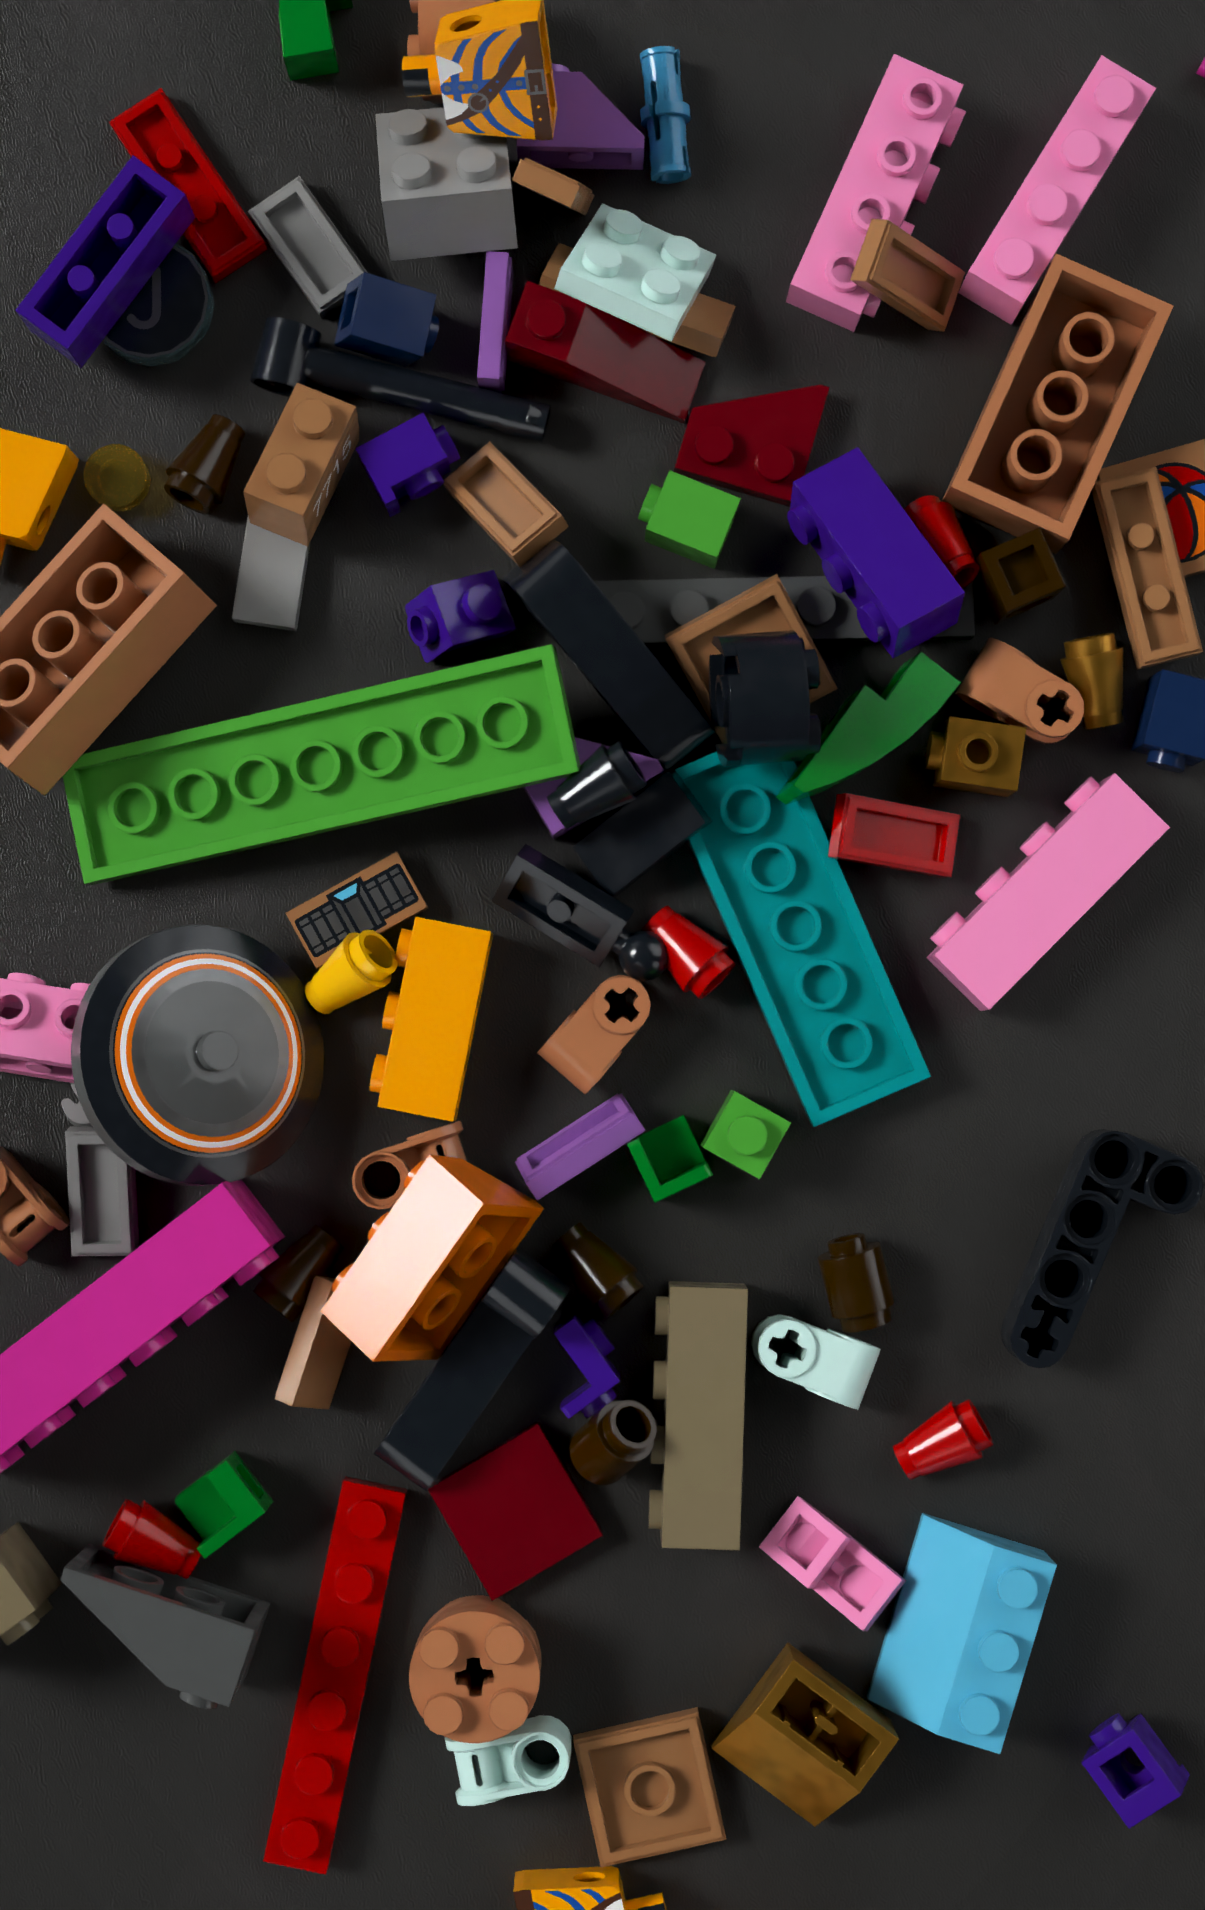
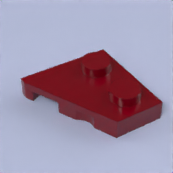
M820 384L692 407L674 472L692 479L790 507L793 481L805 474L830 387Z

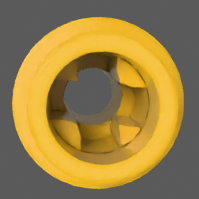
M367 929L361 933H349L313 976L312 980L305 985L307 1000L318 1012L330 1014L335 1009H339L387 986L391 981L392 973L396 971L398 966L394 949L376 931Z

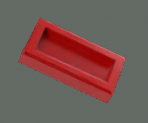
M848 793L837 794L828 857L941 878L952 877L960 815Z

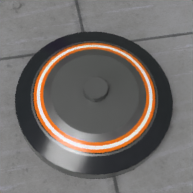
M185 925L159 931L133 942L112 957L97 973L80 1003L75 1018L71 1043V1064L80 1104L93 1129L110 1150L128 1165L147 1176L177 1185L206 1186L221 1184L225 1181L233 1182L251 1176L271 1165L291 1148L307 1126L320 1095L324 1074V1043L316 1010L306 998L305 987L293 970L275 952L254 938L235 930L211 925Z

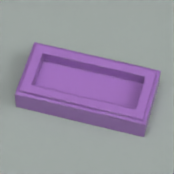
M486 251L477 380L479 387L502 394V391H505L507 352L505 339L510 328L514 276L512 257H509L507 252Z
M617 1093L518 1157L515 1163L526 1185L538 1201L646 1130L623 1094Z

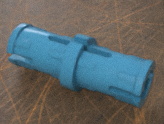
M655 46L640 53L645 93V106L640 109L641 125L648 131L651 180L659 184L682 182L691 177L686 141V124L691 119L690 106L683 101L680 76V50H675L673 46Z

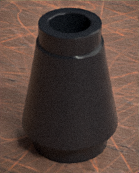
M619 741L608 749L601 745L579 766V772L570 775L556 788L557 790L547 796V800L561 823L569 829L576 823L584 822L637 800L636 792L648 784L631 754Z

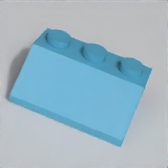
M922 1513L903 1575L906 1582L898 1591L868 1690L867 1699L936 1735L1000 1754L1057 1564L1044 1550Z

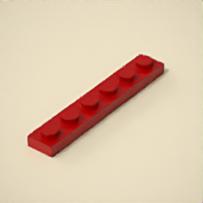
M347 1476L343 1479L263 1862L324 1875L327 1874L407 1494V1489Z

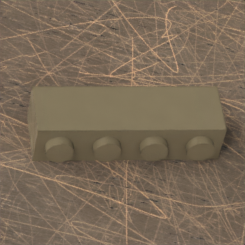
M668 1281V1296H656L655 1335H667L666 1361L654 1360L653 1399L665 1400L664 1425H656L657 1432L650 1461L651 1464H662V1490L650 1489L648 1528L660 1529L662 1548L740 1550L748 1288L744 1283Z

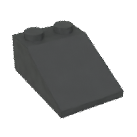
M89 1543L64 1567L60 1580L165 1686L179 1690L181 1700L204 1709H216L218 1704L230 1707L247 1676L271 1604L270 1602L189 1576L186 1580L176 1574L171 1575L114 1559V1551Z

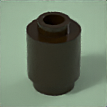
M864 1233L848 1234L828 1241L829 1251L821 1254L818 1257V1262L832 1317L840 1320L842 1331L846 1333L866 1331L889 1323L892 1320L889 1307L895 1302L880 1243L866 1242Z
M633 1400L613 1401L605 1405L577 1430L571 1439L570 1456L576 1470L585 1479L598 1485H610L620 1480L652 1451L657 1432L653 1415L644 1405Z

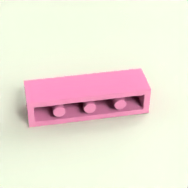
M1101 55L969 269L958 292L959 294L1012 325L1136 124L1156 87Z
M1116 773L1103 779L1100 783L1091 776L1081 784L1064 802L1071 812L1055 828L1046 821L1020 846L1019 849L1027 857L1010 874L1002 866L996 870L975 892L982 902L965 919L958 912H955L930 937L937 947L926 958L980 1011L990 1010L1170 828Z

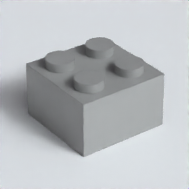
M444 107L420 110L404 109L398 112L375 114L381 203L390 261L518 248L506 137L454 133L447 127Z

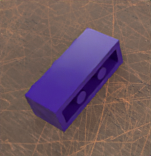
M132 155L15 311L28 329L71 362L82 368L195 219L186 194Z
M858 447L793 481L790 510L787 512L789 525L796 538L803 545L810 543L822 559V569L831 587L837 593L845 592L857 608V618L860 626L872 642L880 641L892 659L957 624L965 595L964 590Z

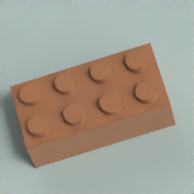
M1056 253L1038 285L941 502H948L954 509L1016 537L1040 527L1050 551L1057 554L1069 541L1174 306Z
M104 503L0 617V762L44 796L217 606L180 568Z

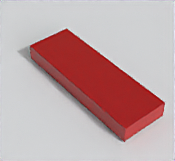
M162 88L109 121L113 131L131 157L134 155L186 194L195 219L183 233V236L215 283L268 250L264 240Z

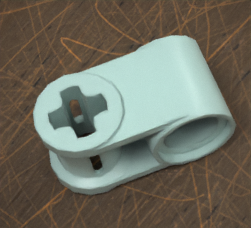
M781 1314L768 1316L761 1321L755 1328L751 1341L754 1356L772 1374L804 1386L806 1390L857 1410L860 1407L881 1350L874 1345L828 1328L824 1330L791 1316ZM791 1330L790 1339L798 1344L797 1351L794 1355L784 1353L780 1361L777 1362V1353L769 1348V1342L772 1337L784 1338L787 1331Z
M539 1715L527 1718L518 1729L513 1730L504 1737L485 1743H463L445 1737L447 1750L453 1751L461 1786L455 1794L457 1803L461 1806L484 1805L509 1796L546 1791L556 1787L565 1778L572 1754V1736L568 1727L561 1720L552 1716ZM536 1740H545L557 1749L560 1757L553 1763L541 1765L533 1762L528 1757L525 1747Z

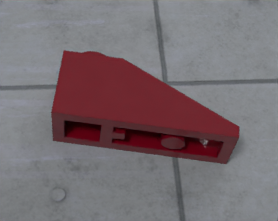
M527 281L505 339L507 360L681 423H685L706 364L705 361L620 318L569 295Z

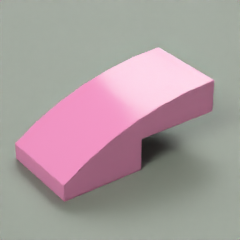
M799 1496L796 1497L759 1546L760 1549L805 1587L816 1591L862 1631H868L906 1582L903 1577Z

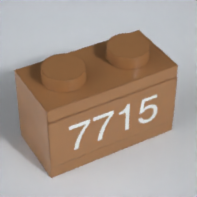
M296 383L243 491L251 524L307 547L309 546L359 442L360 434L356 406Z

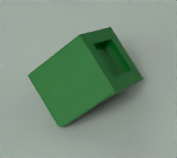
M680 1115L627 1142V1146L655 1203L713 1175L684 1115Z
M236 1451L180 1492L175 1498V1504L203 1539L196 1549L204 1559L263 1515L273 1503L271 1497Z

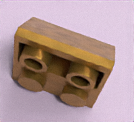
M787 1642L711 1747L728 1762L816 1827L861 1792L899 1738L888 1717Z

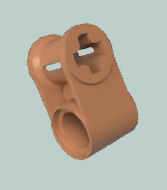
M988 638L956 691V695L974 709L1008 725L1026 727L1025 735L1043 744H1053L1065 739L1081 723L1084 714V701L1080 692L1072 684L1040 667L1018 649L994 638ZM1054 698L1062 703L1059 714L1066 719V722L1058 719L1051 726H1048L1041 721L1044 710L1036 704L1046 705Z
M616 975L609 977L596 988L577 1011L573 1010L538 1050L537 1054L584 1095L587 1094L622 1053V1048L644 1025L648 1018L651 1003L646 988L640 981L630 976ZM628 988L634 990L637 994L633 1000V1005L638 1011L636 1016L630 1019L622 1014L615 1020L608 1017L606 1013L610 1008V1002L605 997L607 992L613 989L617 993L622 994Z
M461 1120L407 1137V1141L376 1150L363 1157L355 1166L352 1175L353 1190L357 1198L371 1208L378 1210L392 1208L405 1190L404 1181L409 1172L418 1163L427 1159L429 1155L439 1156L436 1148L437 1145L442 1146L446 1157L462 1158L467 1161L459 1134L464 1130ZM376 1161L391 1163L400 1174L399 1189L389 1197L381 1198L374 1196L367 1190L364 1184L366 1169Z
M0 1146V1252L13 1264L22 1266L28 1260L27 1252L54 1229L63 1231L70 1225V1221L62 1207L51 1194L35 1182L11 1152ZM32 1215H35V1219L21 1232H18V1227Z

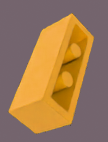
M415 917L413 930L401 929L395 959L398 961V966L404 967L405 970L400 993L389 991L382 1020V1028L392 1030L388 1054H376L369 1091L380 1093L377 1107L451 1122L457 1120L494 935L491 931Z

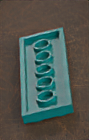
M714 752L675 769L712 820L711 823L690 838L688 842L811 1126L816 1127L931 1077L837 859L828 857L830 842L810 797L787 805L776 798L797 768L795 762L724 767L720 763L717 752Z

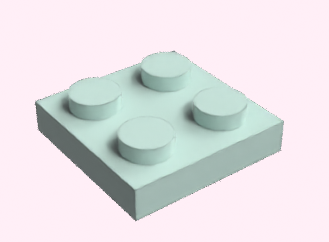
M602 203L561 267L554 289L672 342L710 275L717 255L699 247L689 238L674 236L641 221L635 214L629 211L614 209Z

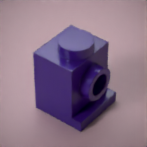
M424 413L355 448L368 477L390 517L401 512L398 503L399 498L408 494L411 500H415L438 489L444 483L441 476L451 472L449 465L460 459L458 451L444 425L432 429Z
M1117 1713L1102 1722L1089 1734L1094 1744L1089 1747L1081 1763L1129 1829L1182 1795L1190 1774L1183 1764H1177L1141 1713L1128 1722L1123 1719L1120 1713ZM1132 1748L1143 1765L1136 1766L1129 1763L1124 1756V1750Z

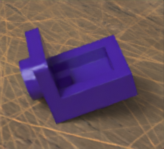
M494 570L431 585L405 605L410 637L419 646L426 663L440 660L452 650L504 637L516 629Z
M574 1312L554 1327V1335L588 1381L561 1401L560 1409L567 1419L579 1411L587 1419L617 1397L612 1387L620 1382V1373L607 1357L609 1353L615 1350V1347L594 1318L583 1324Z

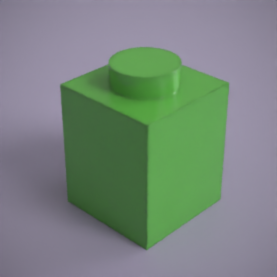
M669 470L663 487L651 484L640 510L638 520L648 523L644 542L715 569L737 514L741 498Z
M730 1090L700 1146L760 1179L791 1122L738 1092Z

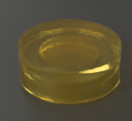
M120 444L103 446L96 450L86 462L83 475L84 484L88 493L99 505L102 506L104 503L112 511H126L139 505L146 497L150 487L149 469L140 455L130 447Z

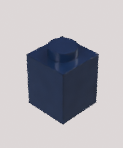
M364 272L347 284L334 346L406 367L422 358L424 353L428 354L434 346L439 330V317L432 315L437 295Z
M1165 669L1160 670L1149 678L1131 751L1148 755L1146 764L1166 771L1184 772L1185 765L1194 766L1205 760L1204 679Z

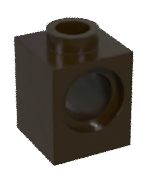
M1040 527L980 553L975 560L980 567L975 580L995 625L1053 600L1066 587Z

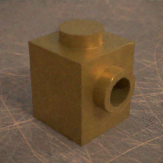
M950 716L941 724L940 732H930L927 744L925 769L935 770L933 786L1008 797L1017 792L1026 727Z

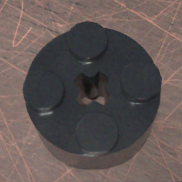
M794 630L714 636L712 644L721 654L709 656V702L712 727H725L727 743L715 744L722 766L802 761L806 754L819 753L821 747L820 723L817 714H810L809 689H817L819 686L820 672L816 650H805L803 638H799Z

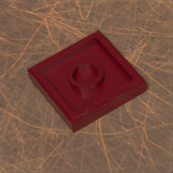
M539 1421L431 1484L428 1488L430 1495L492 1601L603 1536L600 1525Z

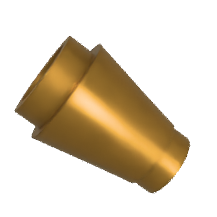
M1105 633L1064 642L1066 657L1060 659L1068 682L1080 692L1084 701L1083 717L1085 728H1100L1124 722L1122 716L1123 647H1117L1115 634Z

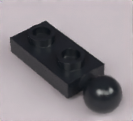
M525 843L492 899L493 903L599 968L611 950L619 955V962L624 972L635 980L650 981L659 977L666 970L668 965L667 951L663 941L657 934L648 930L631 933L624 929L634 912L632 908Z

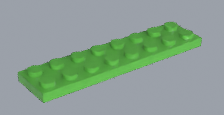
M549 644L85 753L63 775V781L84 884L95 885L566 778L579 772L580 760L556 647Z

